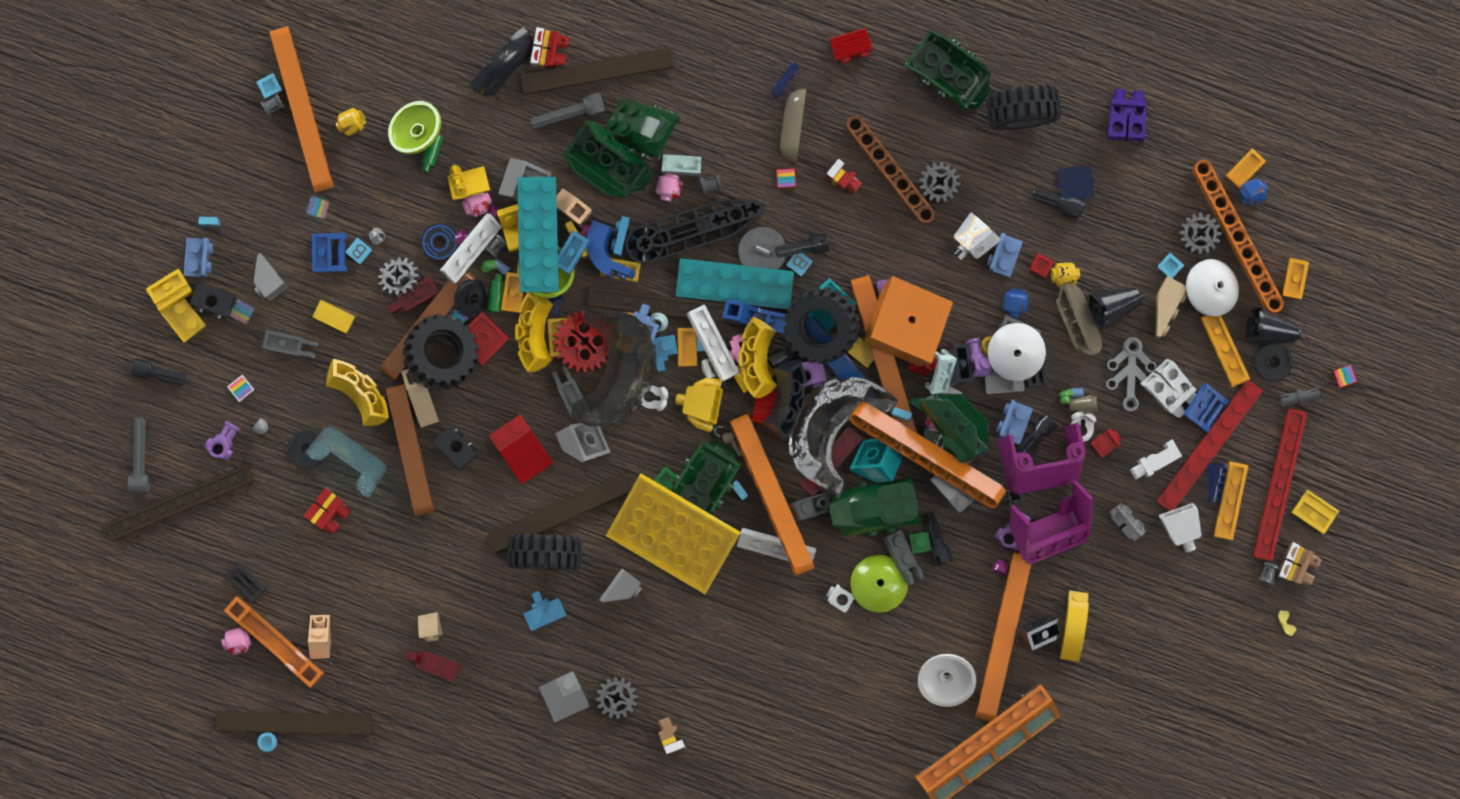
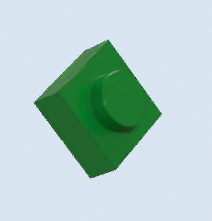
M665 466L653 481L671 491L675 486L672 482L676 474Z
M928 532L909 535L912 554L932 551Z

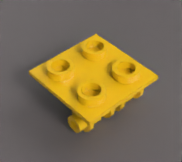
M457 165L451 166L450 175L447 178L453 200L490 191L484 166L464 172Z

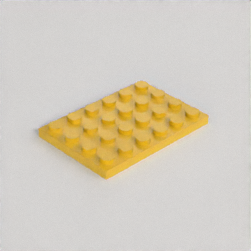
M640 474L606 536L701 593L706 594L741 532L645 475Z

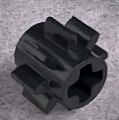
M1005 490L1007 495L1002 500L1009 502L1008 507L1015 504L1018 508L1019 501L1025 502L1022 498V495L1025 493L1017 494L1019 499L1012 501V497L1009 495L1011 492Z

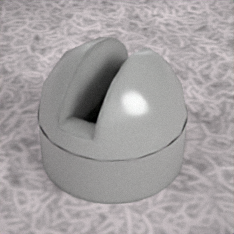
M373 228L369 232V238L375 245L382 243L386 237L380 228Z
M260 418L251 430L257 434H264L268 430L267 422Z

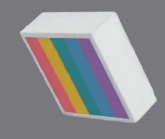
M243 375L227 386L239 402L255 391Z

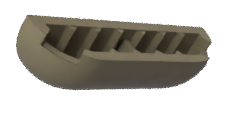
M805 88L793 91L788 96L784 109L780 150L783 156L794 164H797L806 95Z
M1063 284L1060 287L1056 302L1073 345L1077 350H1081L1087 355L1099 353L1102 348L1101 335L1082 291L1076 285Z

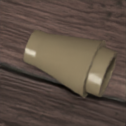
M1088 395L1070 399V411L1093 414V412L1098 410L1097 396Z

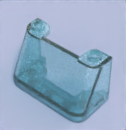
M332 426L325 427L305 452L306 455L315 460H322L331 452L362 474L357 481V488L367 498L370 497L387 472V467L383 461Z

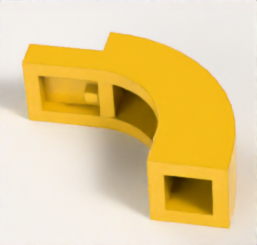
M1069 590L1060 659L1078 662L1080 660L1088 615V593Z

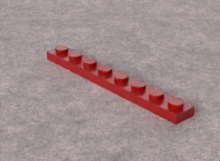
M1250 380L1243 384L1210 431L1156 501L1168 511H1172L1178 506L1263 392L1261 388Z

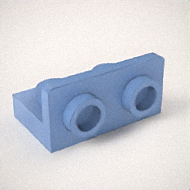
M1001 233L999 237L1001 239L1000 242L993 246L996 248L994 255L990 254L987 265L990 266L988 271L1010 278L1023 241Z
M186 238L183 276L207 278L208 273H211L212 264L209 262V254L213 253V243H210L209 238Z
M1011 400L1010 404L1006 403L1003 414H1006L1004 421L999 422L996 430L999 432L998 437L1002 438L1013 435L1014 443L1020 445L1033 408L1017 403L1014 400Z

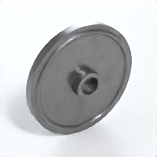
M768 227L751 229L743 236L739 244L738 252L741 263L744 266L778 269L785 260V257L777 258L775 255V247L785 245L782 236Z

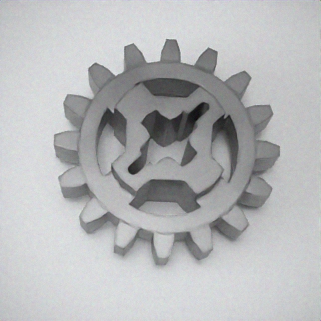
M933 162V168L927 165V173L921 172L924 178L919 179V182L923 183L919 189L925 190L923 196L929 195L930 202L934 198L936 199V204L939 203L940 199L946 203L947 197L952 200L954 198L952 193H958L955 187H959L961 184L956 182L960 176L954 175L956 169H949L951 164L944 167L943 162L939 166ZM941 170L945 171L946 173L939 174L936 171ZM928 176H930V179L932 180V183L929 187L927 186ZM945 178V180H944V182H943V184H942L943 186H941V185H938V186L936 185V186H935V184H936V182H937L936 179H938V180L940 181V180H943V179ZM950 179H952V188H951V190H950V187L948 186V181H949ZM939 191L942 192L943 195L934 194V192Z
M1202 212L1199 213L1198 217L1192 214V220L1186 218L1185 222L1187 224H1181L1180 226L1184 229V231L1179 232V235L1184 236L1180 242H1186L1185 249L1191 247L1190 253L1197 250L1198 255H1200L1202 250H1204L1207 254L1209 253V247L1211 249L1216 248L1213 243L1220 242L1216 238L1221 236V232H1217L1220 225H1214L1216 219L1210 220V214L1206 217H1203ZM1197 221H1202V222H1205L1206 224H1205V225H1198ZM1188 228H1190L1189 230L1191 231L1190 239L1188 237ZM1204 228H1206V230L1203 233V236L1194 239L1197 236L1196 234L1198 233V231H1201ZM1209 229H1212V239L1209 236ZM1202 242L1204 246H1198L1195 243Z
M398 257L397 261L391 259V264L384 263L386 268L380 269L382 275L378 276L379 285L383 288L385 294L389 293L390 297H393L395 294L398 298L401 297V294L407 297L408 291L414 292L413 286H419L417 280H420L419 270L413 261L409 262L408 258H405L404 261L400 257Z
M614 677V682L607 679V685L601 684L603 690H597V693L601 694L600 697L596 698L597 701H601L598 708H604L603 714L609 712V718H612L613 714H616L617 719L620 718V714L627 717L626 711L633 712L631 706L637 705L633 699L638 698V695H633L632 693L636 688L630 689L631 682L625 684V678H622L620 682L617 677ZM617 685L616 690L612 692L606 691L609 687ZM624 687L628 690L630 699L625 697L623 693ZM619 692L620 697L626 701H618L616 704L614 699L608 696V694L616 695ZM604 697L609 699L611 703L610 709L606 706ZM619 705H627L625 709L616 711Z

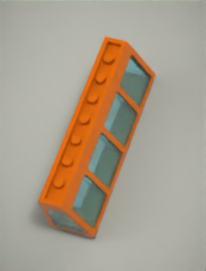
M1036 685L1024 694L1022 699L933 765H928L913 776L929 799L951 798L1059 718L1060 714L1055 703L1043 686Z

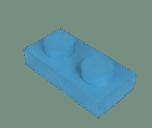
M622 216L621 221L617 220L615 231L618 232L617 239H613L611 250H614V256H622L630 222L628 217Z
M572 231L558 255V267L571 274L590 240L576 231Z

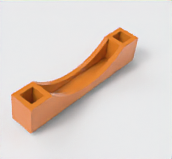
M236 596L225 608L224 612L268 648L310 688H313L324 676L325 672L240 597Z

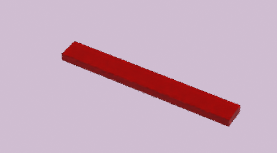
M1291 408L1287 410L1253 553L1254 558L1270 562L1273 560L1307 412Z

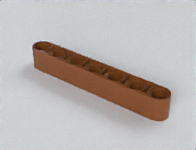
M859 116L850 117L846 125L847 132L915 219L922 225L930 224L934 218L932 207L863 119ZM856 121L860 124V128L853 130L850 127V123ZM868 136L872 139V143L864 145L861 139ZM876 151H880L883 153L884 158L876 160L873 154ZM888 166L894 167L895 174L888 175L885 172V168ZM899 181H904L907 184L905 190L898 189L897 183ZM916 196L919 199V203L911 205L908 200L909 197ZM927 211L930 213L931 218L923 220L920 213Z
M466 270L456 284L448 281L411 329L428 316L433 317L435 314L449 315L455 307L454 295L458 286L468 279H477V277ZM411 329L380 367V370L394 381L400 377L401 371L408 367L404 366L403 360L405 356L402 355V349L405 347L403 343Z
M402 384L386 388L415 517L434 513L406 385Z

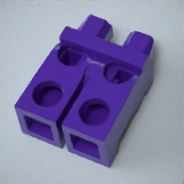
M1116 89L1110 102L1107 139L1124 141L1126 138V141L1144 142L1147 101H1144L1143 91H1133L1131 100L1125 99L1126 90Z

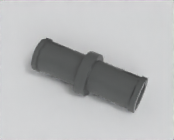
M1318 387L1304 391L1299 389L1294 393L1280 395L1282 407L1297 403L1302 405L1307 401L1321 399Z

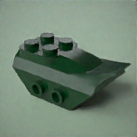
M930 29L904 66L922 79L921 82L925 86L935 88L937 90L936 93L943 99H950L963 110L967 108L978 109L991 91L989 87L991 73L976 59L977 55L968 49L965 51L960 47L961 43L956 39L952 38L950 40L948 37Z
M623 99L617 103L612 116L608 120L607 130L615 136L618 143L626 145L638 157L640 155L649 161L651 158L659 161L660 153L676 123L680 122V116L675 115L673 111L667 108L663 111L661 107L655 104L649 106L634 100Z
M586 120L563 153L573 172L580 179L593 185L594 189L607 195L626 198L631 192L643 191L654 175L648 163L632 153L626 145L618 143L613 134L593 121Z
M940 393L933 394L927 398L916 397L909 401L929 416L935 428L942 435L943 445L947 449L952 450L961 463L970 464L989 449L988 421L962 394Z
M702 441L691 459L687 457L683 463L682 468H684L682 474H677L672 484L675 486L672 492L711 515L714 510L719 511L724 503L721 499L725 493H730L734 486L731 482L742 465L737 461L736 451L719 441L712 443Z
M912 478L882 482L874 485H869V482L859 483L857 488L836 491L835 499L829 503L833 527L840 529L844 537L867 534V537L877 536L878 531L886 530V534L897 532V528L920 523Z

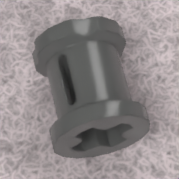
M275 94V97L266 102H260L268 117L279 109H285L278 94Z
M719 174L707 179L700 178L703 195L710 191L722 190Z
M498 234L485 247L495 259L504 247H508L507 242Z
M1264 561V569L1257 580L1274 586L1275 583L1273 581L1280 567Z

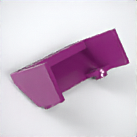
M1079 422L1064 427L1068 445L1066 449L1067 460L1034 466L1029 454L1025 452L1016 453L1013 435L998 439L1007 487L1011 493L1021 494L1064 486L1079 480L1085 457V448Z
M1077 480L1073 481L1072 496L1061 500L1058 512L1030 523L1015 505L1011 506L1010 531L1022 559L1027 564H1034L1083 544L1089 539L1091 534L1093 498Z

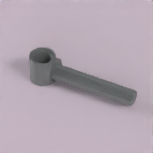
M595 93L586 96L582 103L531 118L532 127L534 129L585 113L589 116L601 114L606 111L601 94Z
M144 418L134 419L133 474L128 477L129 493H149L150 489L149 476L145 475L146 420Z

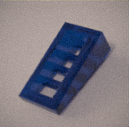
M1208 464V501L1210 503H1220L1228 464Z

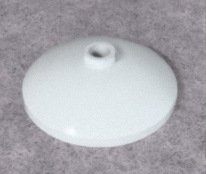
M1209 259L1197 263L1190 270L1186 281V291L1191 304L1196 310L1204 315L1216 317L1228 313L1235 306L1239 295V285L1230 267L1221 261Z
M1012 323L1005 325L995 332L989 342V362L995 372L1005 379L1022 381L1031 378L1041 369L1045 361L1046 348L1042 337L1035 329L1026 324ZM1017 349L1021 351V355L1018 357L1014 356V351Z
M941 654L932 657L921 667L918 675V686L922 695L929 702L944 707L956 706L965 702L973 694L976 686V674L971 664L964 658L953 654Z

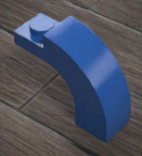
M593 220L587 235V239L590 240L587 251L592 263L612 280L614 276L626 280V278L633 280L635 272L629 267L612 261L609 256L608 246L614 230L605 224Z
M726 299L722 318L747 326L751 318L755 317L773 328L776 333L787 335V332L783 331V326L786 325L784 321L786 314L763 310L750 306L745 302Z

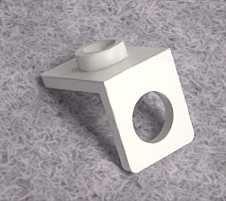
M838 584L835 588L831 586L826 594L828 597L827 602L843 612L848 610L854 600L853 595L842 589ZM840 594L848 597L846 605L841 606L837 603V597Z

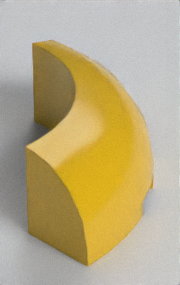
M531 293L526 294L518 311L520 312L519 321L515 326V340H518L520 349L518 354L527 372H536L553 360L547 350L544 333L546 319L553 304L548 299L534 296Z
M752 317L742 335L743 343L742 349L739 351V366L742 368L744 376L742 379L754 398H761L772 392L777 386L769 373L767 365L768 348L776 331L760 319Z
M333 359L329 366L326 386L343 392L353 400L361 413L363 426H374L384 423L388 419L387 404L384 396L381 397L377 390L375 382L367 374L363 375L356 370L355 366Z

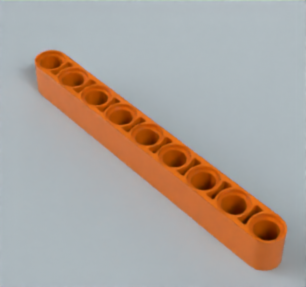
M286 26L270 31V36L314 191L316 193L333 188L332 178L290 29Z
M1200 160L1195 164L1192 171L1199 187L1263 308L1275 314L1283 308V299L1212 165L1206 160ZM1198 166H1205L1207 169V173L1200 174L1198 172ZM1208 182L1215 184V191L1207 189L1206 185ZM1216 199L1224 201V208L1216 206ZM1225 216L1233 218L1234 222L1232 225L1225 223ZM1234 233H1240L1242 235L1241 242H1237L1234 240ZM1245 249L1249 250L1251 258H1244L1242 251ZM1253 266L1258 267L1260 275H1253L1251 268ZM1261 283H1266L1269 286L1267 293L1261 291ZM1270 300H1275L1278 303L1276 310L1270 308Z
M869 275L850 280L865 333L877 303ZM871 346L890 415L894 407L911 413L894 356ZM891 415V418L917 433L912 416L910 421H905Z
M859 402L849 417L851 423L985 506L996 508L1006 491L1001 484L970 465L961 463L952 454L870 404Z
M748 414L729 421L733 435L794 574L798 576L814 569L813 561Z
M1014 551L975 716V719L988 722L995 719L1016 633L1015 630L1031 564H1027L1019 552Z

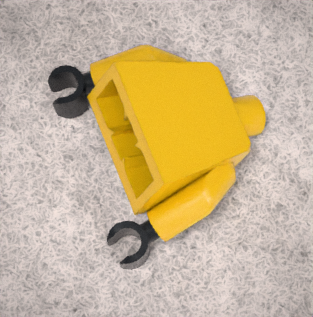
M704 378L694 383L693 386H688L686 395L677 394L675 400L676 405L683 406V413L687 414V419L697 429L708 433L713 432L716 437H722L716 434V429H724L719 425L714 427L713 424L716 425L723 390L730 391L732 389L725 386V382H733L729 378L722 382L720 379Z

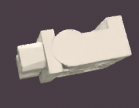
M1166 359L1155 370L1156 373L1152 372L1141 385L1148 390L1165 411L1180 418L1185 412L1181 404L1186 401L1190 405L1196 396V389L1174 361Z
M1173 439L1163 445L1164 451L1158 454H1151L1137 461L1138 465L1130 469L1135 480L1143 475L1147 478L1154 474L1155 471L1182 457Z

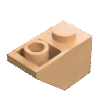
M562 189L556 196L557 209L579 227L592 214V210L565 189Z
M310 615L308 637L310 659L330 658V615Z

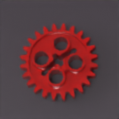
M582 310L580 316L577 312H573V318L567 315V322L563 319L560 320L562 327H555L559 333L553 334L557 340L553 341L552 344L557 345V348L553 351H559L560 354L556 358H563L562 365L569 363L567 369H571L574 366L575 372H578L581 368L582 372L586 373L587 368L590 372L594 371V366L597 369L601 368L599 362L607 363L604 357H611L608 351H612L614 348L609 345L615 342V340L609 339V336L614 333L607 331L610 325H603L605 319L599 321V314L593 318L592 311L585 316V312ZM580 323L587 326L586 333L579 331ZM572 329L575 331L578 337L571 333ZM567 337L573 338V340H574V346H573V347L567 346V344H566V338H567ZM594 337L600 338L601 345L599 347L593 344L592 340ZM586 338L585 343L587 345L581 346V339ZM589 347L594 349L596 354H593ZM581 350H584L588 353L587 360H582L580 358L579 354Z

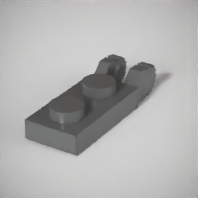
M266 330L262 349L315 359L316 354L313 352L301 350L303 344L318 347V342Z
M565 366L562 368L564 375L568 379L567 382L561 384L556 371L552 372V375L574 422L590 414V411L574 378L572 379Z
M900 530L883 538L899 573L902 574L907 585L914 584V577L918 581L924 579L922 570L917 566L918 564L902 531Z

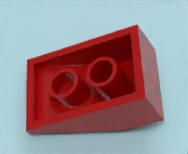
M521 414L489 435L522 485L554 464Z

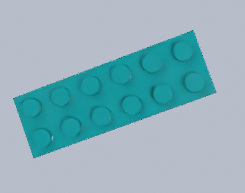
M517 177L520 293L559 292L556 177Z
M680 258L676 296L726 302V299L745 302L748 305L788 309L791 303L794 271Z

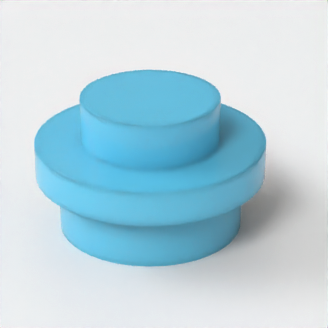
M266 732L259 736L257 744L262 751L269 752L275 749L277 739L272 733Z

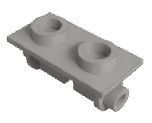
M1119 503L1116 508L1109 512L1111 514L1110 517L1118 526L1123 523L1126 524L1122 531L1129 540L1132 539L1134 542L1146 532L1142 522L1132 516V511L1127 505Z

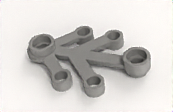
M1135 337L1128 338L1123 344V351L1117 357L1107 362V369L1115 371L1119 363L1128 357V365L1114 378H1110L1106 382L1107 389L1114 390L1117 388L1118 383L1127 376V397L1123 400V408L1128 412L1135 411L1139 405L1137 398H1135V376L1141 382L1147 378L1136 365V357L1145 365L1146 372L1152 373L1157 369L1156 363L1151 361L1142 352V343ZM1130 344H1134L1136 346V349L1134 351L1129 349ZM1115 362L1116 368H1110L1109 363ZM1148 364H1153L1154 370H1149ZM1109 381L1115 382L1114 388L1109 387ZM1128 401L1133 402L1134 405L1132 408H1129L1127 406Z

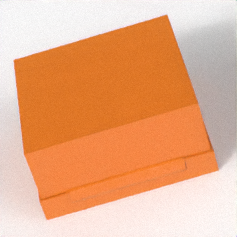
M892 276L882 286L863 343L919 367H923L926 364L929 365L933 361L953 302Z

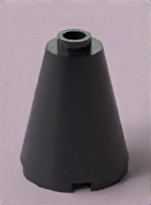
M1135 287L1090 294L1088 296V306L1090 311L1093 310L1095 314L1093 318L1096 325L1102 330L1109 328L1142 304L1143 294Z
M1254 306L1251 310L1253 316L1252 318L1248 317L1245 336L1249 339L1248 343H1295L1296 340L1300 339L1301 329L1297 323L1260 306Z

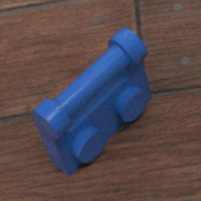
M346 233L312 234L313 273L347 272V266H345ZM332 240H337L338 266H332Z
M1204 383L1183 415L1202 431L1208 433L1211 429L1210 426L1229 401L1210 385ZM1216 401H1218L1213 410L1211 411V413L1209 414V416L1207 417V419L1205 420V422H1203L1208 413L1210 412V410L1212 409V407L1214 406V404L1216 403Z

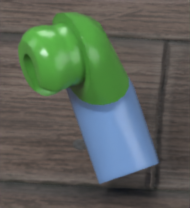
M497 258L486 259L481 266V270L484 273L497 269L504 276L511 269Z
M1071 388L1061 391L1058 395L1061 404H1068L1070 402L1069 398L1084 397L1083 388Z

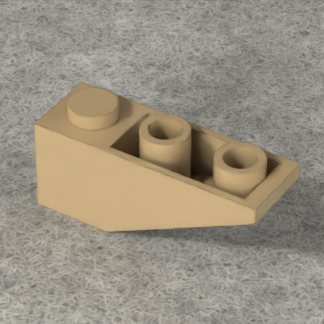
M1168 276L1156 294L1155 338L1157 339L1161 336H1166L1170 328L1168 326L1170 319L1174 320L1179 312L1177 309L1179 302L1183 303L1187 297V292H1185L1186 286Z
M409 369L401 371L420 427L439 422L429 390L424 387L422 382L418 384L414 381L416 378L414 375L410 376L407 371Z
M438 612L418 616L419 638L424 639L426 642L439 640V636H443Z

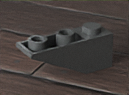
M843 487L789 504L788 506L795 522L797 523L830 512L829 503L835 499L836 491L843 490Z

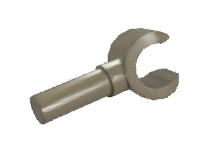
M731 432L722 434L724 443H731L737 455L741 456L742 453L735 442L733 434Z

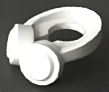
M645 386L638 393L640 404L646 408L661 411L667 405L668 391L665 387ZM651 391L655 396H660L661 400L646 402L644 394Z
M1076 412L1071 416V424L1078 422L1081 424V420L1084 419L1087 434L1082 436L1083 442L1088 441L1093 434L1096 418L1091 413Z

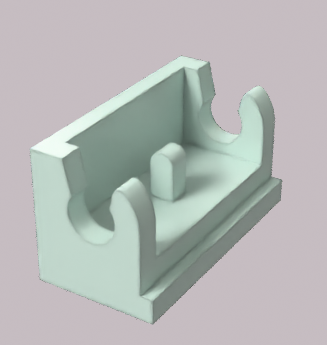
M663 154L662 174L700 176L701 157Z
M943 349L940 354L937 351L935 352L934 357L938 361L931 384L929 382L925 383V387L931 394L948 392L957 359L947 350Z

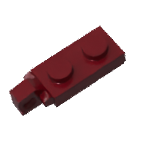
M429 276L418 282L419 286H413L414 292L408 291L407 297L401 294L400 298L397 296L393 298L395 303L387 307L390 314L392 315L398 311H401V313L408 312L438 295L439 291L432 278Z
M422 650L418 654L408 651L406 657L409 660L415 661L414 667L455 682L461 666L459 663Z

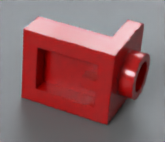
M1108 429L1092 441L1090 445L1102 459L1121 444L1119 441L1121 437L1115 430Z

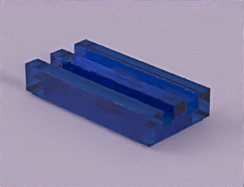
M794 61L790 64L773 88V97L778 99L799 69V64Z

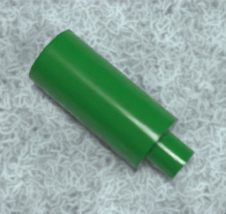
M438 135L435 141L425 149L421 163H423L421 170L429 172L430 167L434 166L443 140L442 136Z
M495 274V280H491L487 311L501 312L505 282H502L503 275Z

